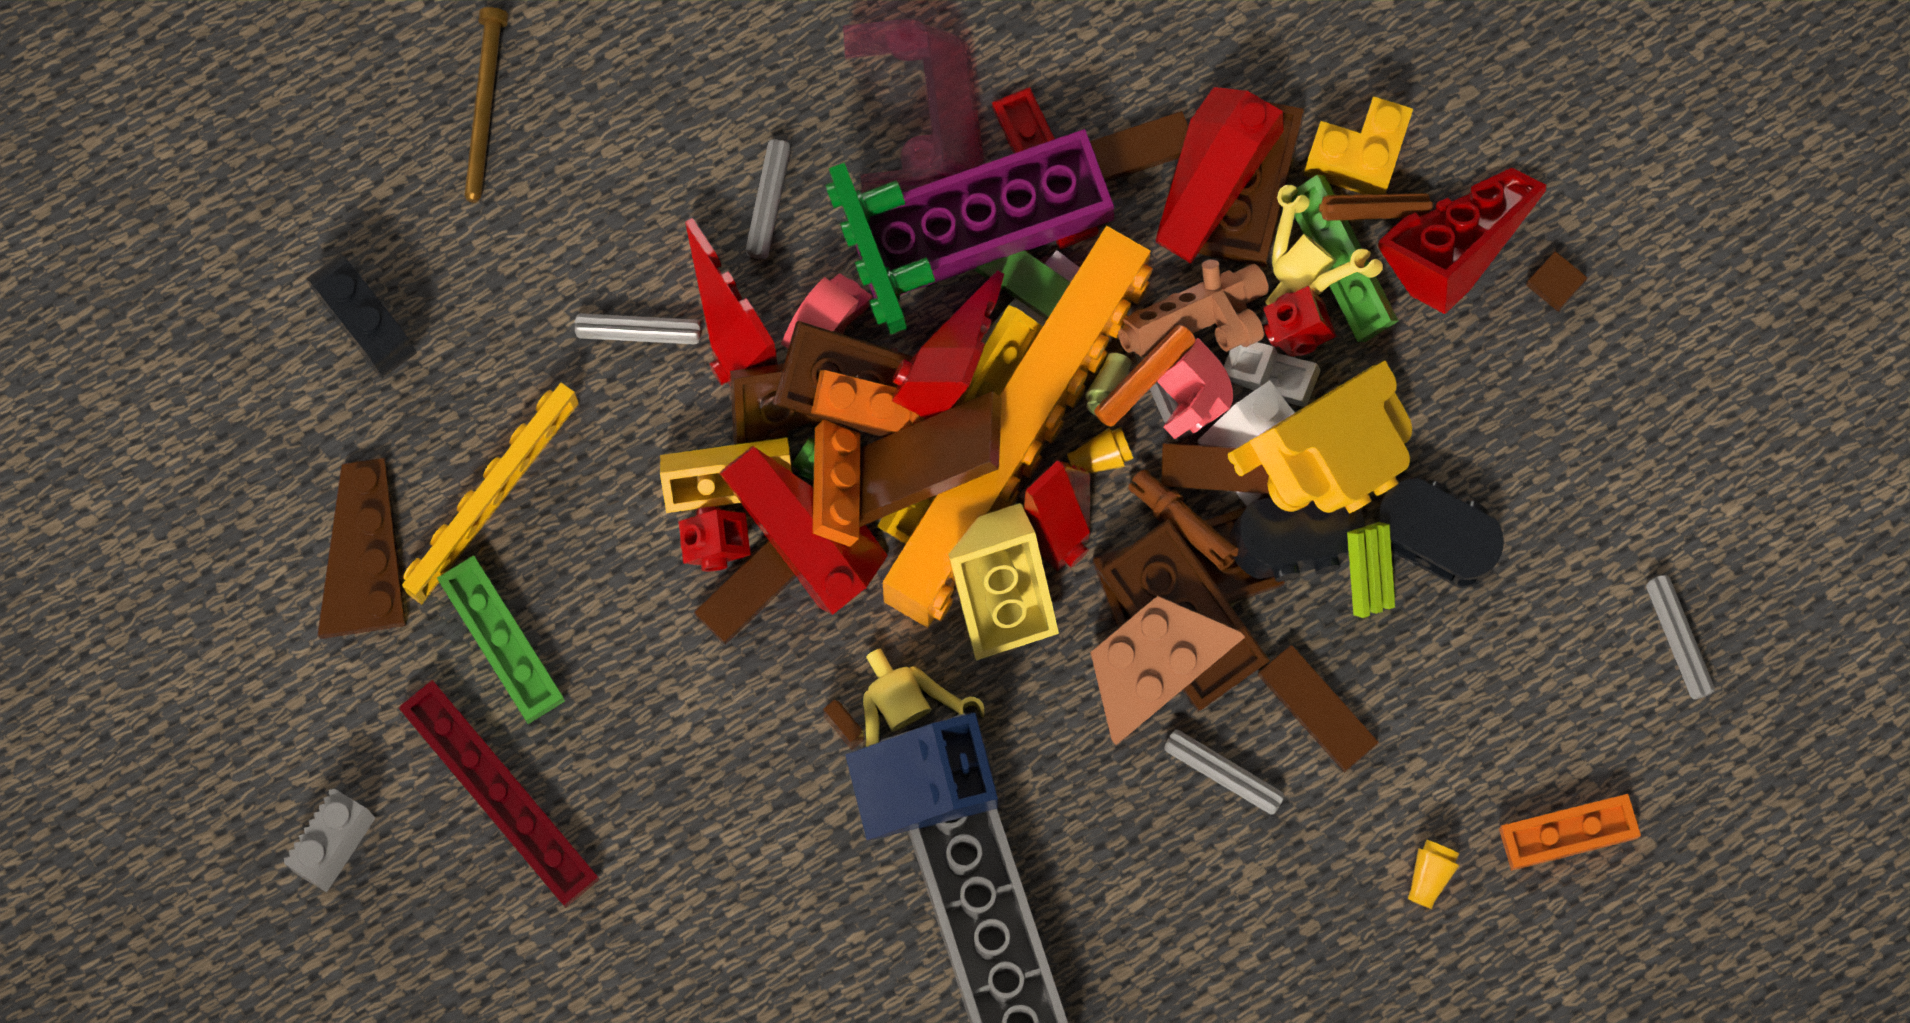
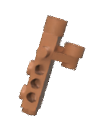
M1206 260L1202 263L1204 282L1180 293H1174L1167 299L1145 309H1139L1132 313V315L1125 317V327L1118 331L1119 341L1126 352L1131 353L1134 351L1140 357L1149 354L1176 325L1185 326L1193 334L1216 323L1218 327L1215 330L1216 340L1224 351H1229L1240 345L1248 347L1259 342L1264 337L1261 321L1252 310L1244 309L1247 308V303L1268 293V282L1265 274L1256 264H1251L1234 273L1228 270L1220 274L1219 262L1216 260Z

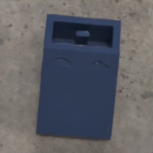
M976 713L931 723L845 755L867 841L997 809L998 797Z

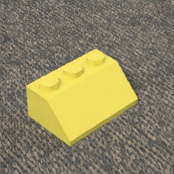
M1019 503L979 516L948 554L976 661L1059 634L1036 534L1022 504Z

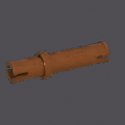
M1147 469L1141 470L1133 477L1132 481L1138 485L1130 483L1128 490L1153 510V516L1159 522H1165L1169 519L1177 532L1210 559L1219 570L1226 569L1234 562L1235 558L1231 557L1230 554L1237 556L1238 548L1233 546L1183 502V496L1179 492L1167 489Z

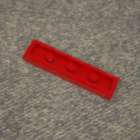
M1030 87L992 102V109L1014 154L1055 140ZM1096 226L1056 240L1059 249L1062 250L1097 235L1099 230Z

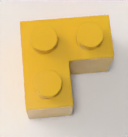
M1373 96L1361 133L1320 121L1304 176L1313 178L1316 175H1325L1329 184L1360 194H1386L1413 108Z

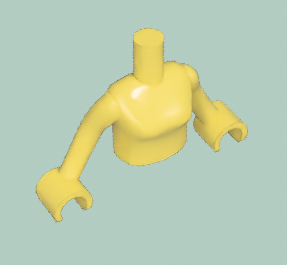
M1285 185L1280 188L1277 199L1283 210L1272 253L1273 272L1280 283L1266 299L1265 303L1267 305L1276 302L1277 298L1283 294L1296 292L1307 286L1317 295H1320L1333 283L1356 272L1373 278L1381 273L1383 264L1380 260L1373 259L1364 267V263L1370 257L1371 252L1366 249H1358L1353 252L1350 262L1330 270L1337 260L1305 234L1287 252L1295 213L1304 212L1308 208L1309 198L1302 194L1297 196L1291 203L1293 196L1297 194V187Z
M881 648L872 651L866 656L878 677L863 696L866 747L879 743L880 723L877 708L884 716L892 732L919 720L932 710L921 689L929 696L958 712V715L964 714L963 711L966 707L975 706L979 709L980 715L984 717L985 708L980 699L976 697H967L964 700L959 699L939 686L917 667H902L893 670Z

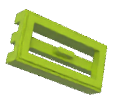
M1377 522L1347 532L1353 616L1366 618L1370 616V612L1377 614L1383 612V608H1395L1390 525Z

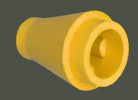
M1121 427L1112 431L1110 428H1107L1075 451L1067 453L1071 466L1074 464L1079 468L1084 467L1089 473L1125 467L1124 462L1134 459Z
M1426 840L1423 849L1418 848L1411 890L1407 899L1432 909L1436 899L1459 867L1456 864L1459 853Z

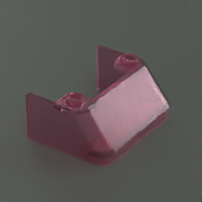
M914 19L843 26L845 59L892 54L903 61L923 59L932 127L931 135L916 136L905 143L901 151L902 170L860 174L862 193L897 180L903 193L984 164L970 49L964 39Z

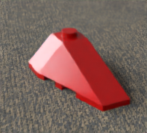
M1213 87L1190 120L1155 239L1157 244L1187 262L1192 263L1284 132L1282 110L1247 90Z
M1509 168L1471 186V193L1454 201L1447 197L1436 203V209L1422 216H1418L1415 212L1403 218L1378 241V248L1410 296L1446 314L1472 289L1546 192L1547 185L1514 168Z
M691 218L685 221L714 359V361L709 363V366L721 386L728 382L731 387L730 371L777 365L775 343L748 299L742 300L735 280L729 271L723 274L720 272L719 268L722 265L715 250L694 219Z
M997 270L919 349L910 362L905 359L902 360L892 379V382L898 385L892 402L925 419L945 412L955 404L969 387L982 355L985 343L981 342V340L990 328L992 320L988 317L997 303L1004 273Z
M750 447L719 472L820 609L832 615L867 588L888 557L866 525L859 527V539L850 547L813 534L814 487L756 447Z
M1057 460L1026 489L1024 510L1035 531L1040 555L1058 572L1065 564L1070 568L1074 567L1089 551L1085 545L1088 543L1090 534V473L1084 467L1079 468L1074 464L1071 467L1068 463Z

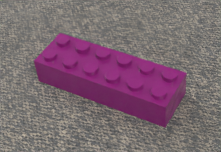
M1083 129L903 192L905 205L870 217L871 222H868L885 268L889 267L891 271L927 257L935 278L933 283L976 269V267L1021 251H1028L1113 221L1114 205L1086 130ZM855 245V247H856V249H857V252H858V255H859V258L861 259V256H860V253H859V251H858V248H857V246ZM870 283L869 286H870V289H871L873 298L875 299V298H876V295H875L874 290H873V287H872V285H871V283ZM929 283V284L924 285V286H921V287H919V288H922V287L931 285V284H933V283Z

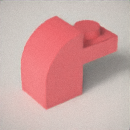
M841 273L831 280L824 277L811 290L798 308L781 344L789 349L795 324L798 321L844 334L847 325L867 310L870 305L869 300H872L873 296L862 289L857 282L846 278Z
M1199 338L1157 381L1178 403V406L1164 425L1165 430L1174 439L1188 430L1196 433L1228 411L1233 402V388L1227 371L1219 359Z

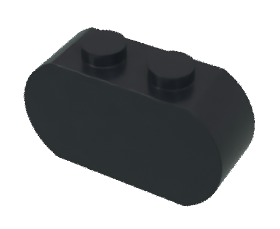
M341 253L306 278V281L320 302L381 378H384L417 354L414 346L399 324Z
M1420 478L1403 480L1389 489L1377 511L1375 523L1381 522L1390 525L1391 552L1458 588L1477 585L1490 575L1502 555L1504 537L1498 521L1489 516V511L1484 506L1474 501L1468 500L1463 502L1450 495L1451 491L1445 485L1434 480L1426 482Z
M1271 498L1254 500L1247 506L1233 524L1229 542L1238 548V555L1233 556V558H1235L1236 563L1243 571L1257 579L1274 577L1275 581L1281 582L1298 577L1302 571L1315 569L1316 574H1326L1338 570L1341 567L1340 564L1349 556L1347 532L1365 527V521L1361 508L1350 514L1345 507L1332 513H1327L1320 510L1314 501H1311L1306 507L1298 511L1288 512L1279 508Z

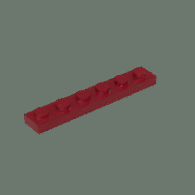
M433 680L398 707L565 908L600 880Z

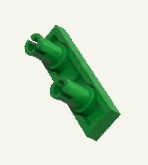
M845 162L829 168L832 182L825 184L833 208L842 206L847 221L841 222L840 226L848 247L856 245L860 253L861 259L855 261V266L863 286L871 283L876 298L869 300L876 321L878 325L886 322L890 334L907 329L898 303L900 294L935 282L931 266L927 257L891 271L889 267L885 268L868 222H871L870 217L905 205L897 180H894L893 182L860 193V190L855 191Z

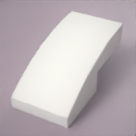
M1258 342L1248 347L1240 345L1231 349L1224 364L1231 382L1255 391L1270 380L1287 403L1301 407L1307 406L1321 371L1317 363L1278 354L1274 346Z

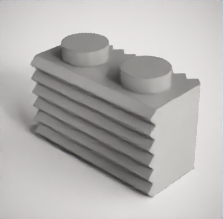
M336 789L329 790L330 796L324 797L325 804L319 805L320 811L314 813L315 819L309 820L310 826L304 828L305 834L299 835L300 841L294 843L295 849L289 850L290 857L284 858L285 865L294 873L325 892L329 890L375 820V817L367 808Z

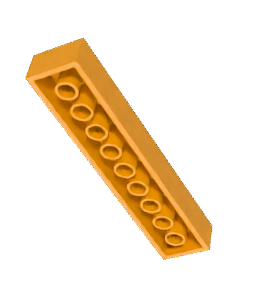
M1105 227L999 396L1002 398L999 469L942 492L935 497L883 580L884 603L929 628L934 618L942 621L953 603V598L950 596L956 585L948 554L979 516L1012 506L1016 503L1020 495V491L1017 489L1023 475L1031 478L1042 459V456L1039 454L1043 448V443L1045 440L1052 443L1064 424L1061 418L1064 415L1066 406L1074 408L1086 388L1083 383L1088 371L1096 373L1107 355L1105 348L1109 342V337L1118 338V331L1125 327L1124 318L1127 317L1126 314L1131 306V302L1139 304L1150 286L1148 279L1153 268L1148 266L1151 250L1112 228Z

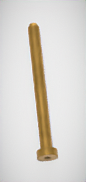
M492 7L480 9L478 22L484 25L464 194L466 200L471 203H477L482 195L501 27H506L508 23V13L502 9Z

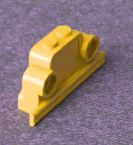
M1386 361L1369 367L1228 453V459L1234 465L1235 471L1239 476L1247 474L1262 464L1269 475L1267 485L1270 497L1284 511L1295 512L1306 507L1311 501H1314L1316 506L1324 512L1332 513L1345 507L1350 514L1372 501L1368 495L1370 492L1374 491L1375 495L1378 496L1399 484L1395 476L1405 471L1410 463L1409 452L1404 444L1411 438L1412 423L1395 393L1396 379Z

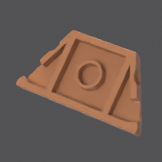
M1161 596L1155 597L1090 652L1111 739L1114 744L1117 745L1244 639L1245 635L1235 628L1182 607Z

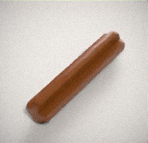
M1427 193L1327 195L1323 197L1322 203L1319 204V211L1322 212V217L1326 221L1403 219L1415 212L1418 216H1422L1433 209V202L1430 201Z

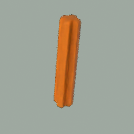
M1176 325L1095 408L1094 413L1098 419L1107 426H1114L1195 343L1196 338L1185 326Z

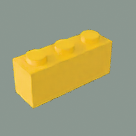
M788 437L660 455V477L666 513L741 503L719 472L752 446L793 473Z

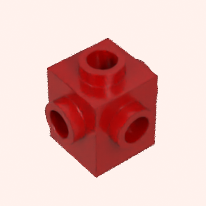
M1309 286L1296 292L1283 294L1277 298L1276 302L1263 308L1268 320V324L1264 325V331L1270 344L1275 348L1280 347L1290 357L1307 355L1313 352L1318 345L1337 337L1325 302Z
M704 507L695 510L694 517L678 521L684 564L701 565L702 571L705 572L720 571L728 568L727 562L751 555L746 513L721 510L720 507Z

